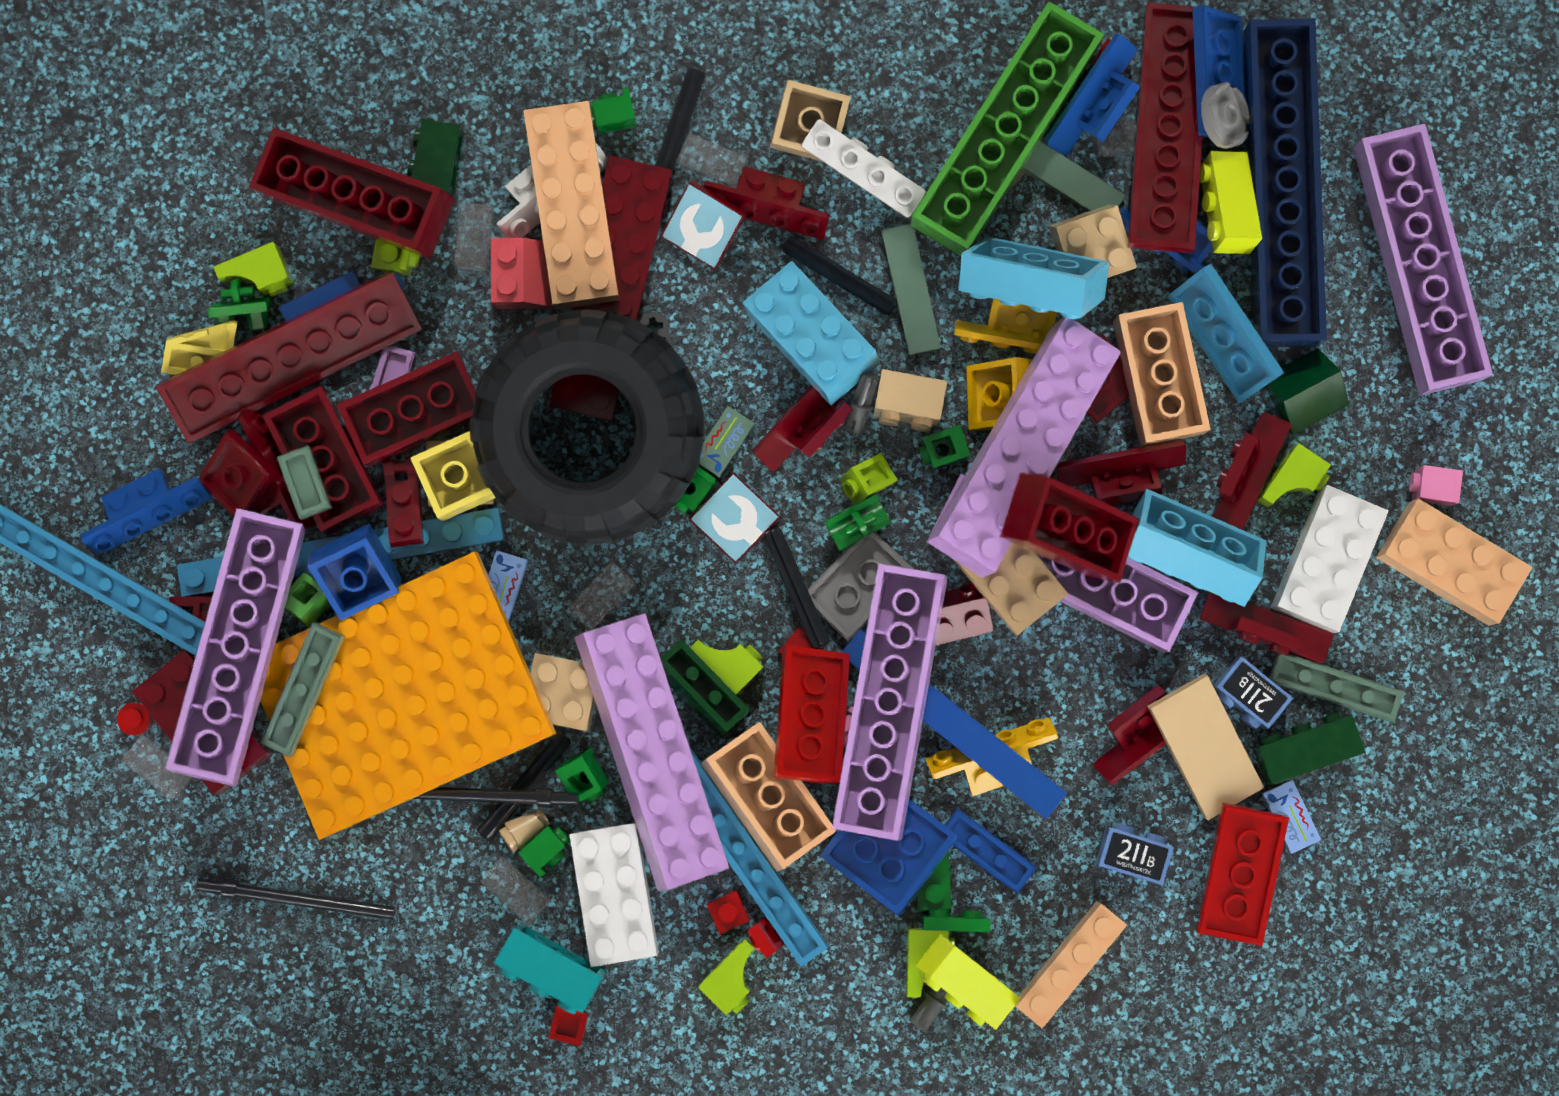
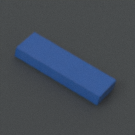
M958 808L955 809L944 824L959 836L953 844L956 849L1016 894L1020 892L1037 869L1036 866Z

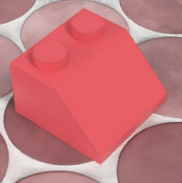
M523 237L491 238V303L495 309H554L543 241Z

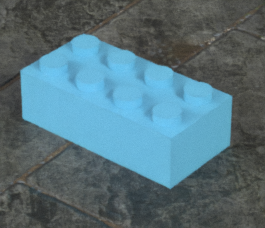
M987 236L962 253L958 291L970 293V296L976 299H987L990 297L999 299L1000 303L1004 305L1015 306L1022 304L1030 306V309L1036 312L1054 311L1061 313V316L1064 318L1079 319L1105 299L1109 261Z
M793 261L789 262L742 302L748 316L831 406L859 383L861 374L864 372L870 373L880 365L876 350Z
M1146 489L1132 513V516L1139 519V523L1128 557L1138 563H1145L1168 576H1175L1198 589H1205L1221 596L1228 602H1235L1245 607L1263 578L1267 540Z

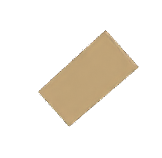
M1202 674L1147 706L1206 820H1210L1220 814L1222 802L1236 805L1264 788L1208 675Z

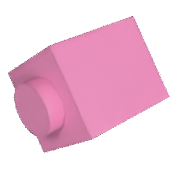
M1427 465L1415 469V473H1412L1409 479V492H1413L1412 501L1419 498L1425 503L1444 506L1458 504L1460 501L1463 471Z

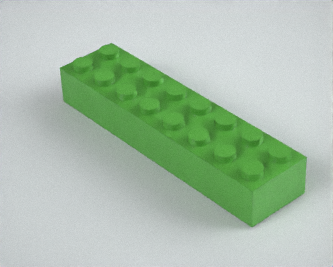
M1048 1L912 215L910 226L961 257L964 251L975 245L1100 48L1104 34Z

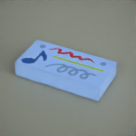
M496 550L488 576L506 618L510 622L529 560Z
M1293 780L1286 781L1261 793L1269 812L1289 816L1284 844L1290 854L1321 840Z

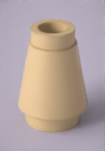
M538 808L535 811L505 822V827L500 829L499 833L509 849L515 852L518 849L522 850L550 823L542 810Z

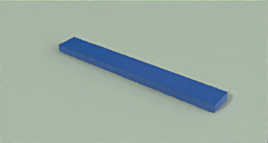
M861 629L842 651V653L850 654L849 663L859 671L866 633ZM929 684L923 722L1047 820L1066 797L1067 792Z

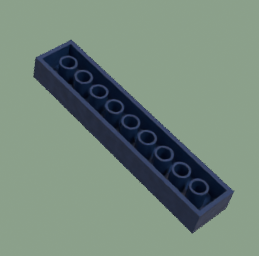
M1316 19L1250 20L1243 31L1246 102L1250 113V123L1247 124V154L1262 233V240L1251 252L1253 327L1267 347H1318L1327 340Z

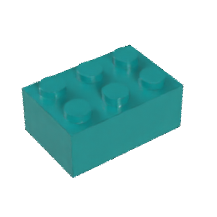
M522 923L513 928L494 964L500 967L498 971L500 974L513 981L520 978L528 982V989L543 998L547 994L559 1000L557 1005L571 1014H575L576 1011L584 1012L607 971L598 966L591 967L588 960Z

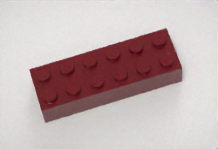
M274 127L249 184L250 189L267 199L431 259L455 201V198L439 187Z

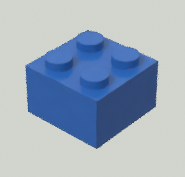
M370 524L312 551L307 566L340 621L399 593L398 587L402 579Z

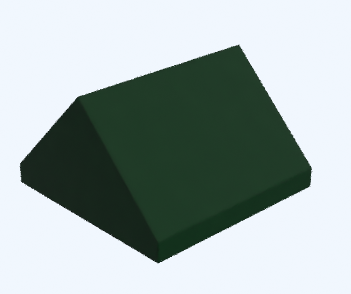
M1319 348L1281 367L1284 373L1265 386L1282 419L1291 423V435L1350 405L1341 370Z

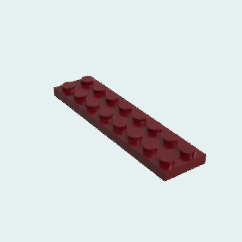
M1147 2L1145 6L1128 248L1193 254L1195 250L1202 136L1198 135L1192 9L1196 6Z
M609 155L602 188L620 301L573 307L572 311H604L637 321L673 170ZM576 374L566 376L554 382L549 407L613 422L620 389L611 382L594 375Z
M390 270L157 384L156 389L189 444L238 420V416L242 413L255 412L422 330V326L395 274Z

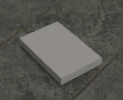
M876 532L853 543L808 588L818 614L847 642L869 621L878 564L913 569Z

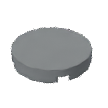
M1228 82L1210 86L1204 93L1201 102V117L1206 133L1216 146L1223 149L1241 145L1248 135V131L1245 132L1246 124L1250 123V113L1243 94L1237 88H1231Z

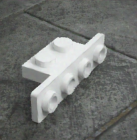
M820 119L816 121L801 144L803 149L906 218L912 215L926 193L923 188L894 169L895 165L882 156L875 157L867 151L868 147L856 138L850 140Z
M596 143L601 173L607 167L608 159ZM532 164L505 185L508 192L519 203L517 207L497 222V227L506 238H522L540 223Z

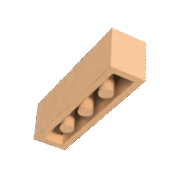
M1096 901L1019 994L1021 999L1015 1006L1040 1028H1043L1127 924L1102 903Z

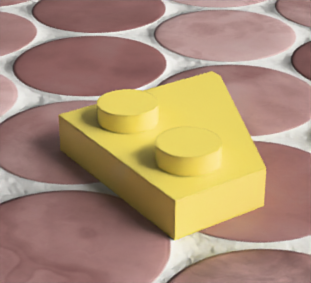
M232 320L167 338L161 372L177 375L233 348L238 321Z

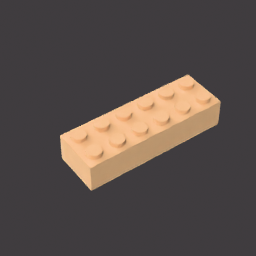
M589 101L524 110L554 309L560 310L620 301Z

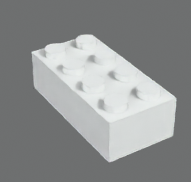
M1324 486L1317 493L1271 609L1328 632H1339L1389 510L1332 486Z
M636 823L569 834L590 966L594 967L657 956L659 950L641 840Z

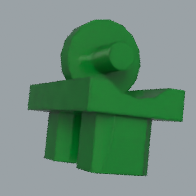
M238 278L231 280V289L220 291L222 300L233 298V301L213 303L212 307L207 308L209 318H215L216 325L232 320L237 321L236 315L247 314L249 330L264 329L269 324L268 310L272 307L271 296L244 300V297L255 295L254 287H242L241 280Z
M875 493L824 520V523L840 551L891 524V521Z

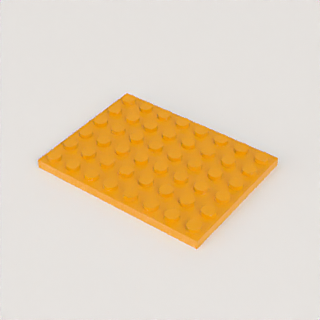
M472 552L399 586V593L340 621L338 616H334L319 623L344 635L345 638L294 755L288 757L283 754L319 840L556 734L478 552ZM309 629L275 644L260 699L269 722Z

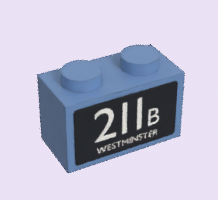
M1242 656L1236 657L1213 685L1221 703L1229 709L1233 706L1243 713L1241 719L1255 730L1258 727L1269 729L1293 699V697Z
M1117 822L1115 828L1106 826L1095 865L1163 885L1174 847L1166 845L1167 838L1149 832L1147 837L1143 838L1134 835L1135 828Z

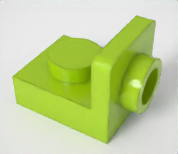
M376 239L371 268L382 272L392 270L394 274L398 272L401 275L411 276L412 267L417 268L420 255Z
M882 453L852 467L840 478L842 489L853 504L892 486L898 481Z

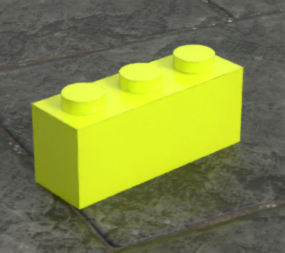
M1210 151L1200 165L1199 183H1202L1204 194L1202 207L1207 212V237L1212 241L1213 253L1250 254L1262 240V233L1247 152Z
M941 934L915 965L925 974L922 981L936 992L943 988L947 992L944 998L959 1010L963 1005L969 1009L966 1015L981 1027L986 1022L996 1030L1021 999Z

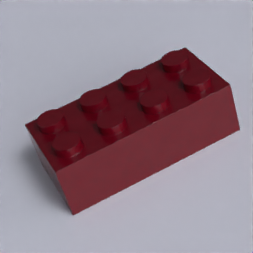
M456 351L337 404V407L363 465L371 467L383 460L470 423L476 397L474 394L476 388L462 356Z
M319 386L262 415L282 455L305 446H310L332 506V509L313 515L320 532L330 535L386 506L367 467L361 461L329 391L324 387Z
M1020 472L1000 537L1089 577L1120 583L1139 519L1049 476Z
M185 649L132 691L171 742H173L196 658L195 655ZM254 727L251 732L239 780L274 753L269 747L260 743L262 737ZM201 779L213 795L223 794L232 787Z

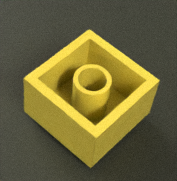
M470 431L411 457V461L436 517L442 522L496 498L490 488L486 487L478 471V462L473 443H471Z

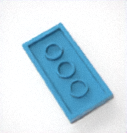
M1212 264L1199 270L1167 296L1172 304L1183 302L1189 330L1238 403L1246 400L1284 373Z

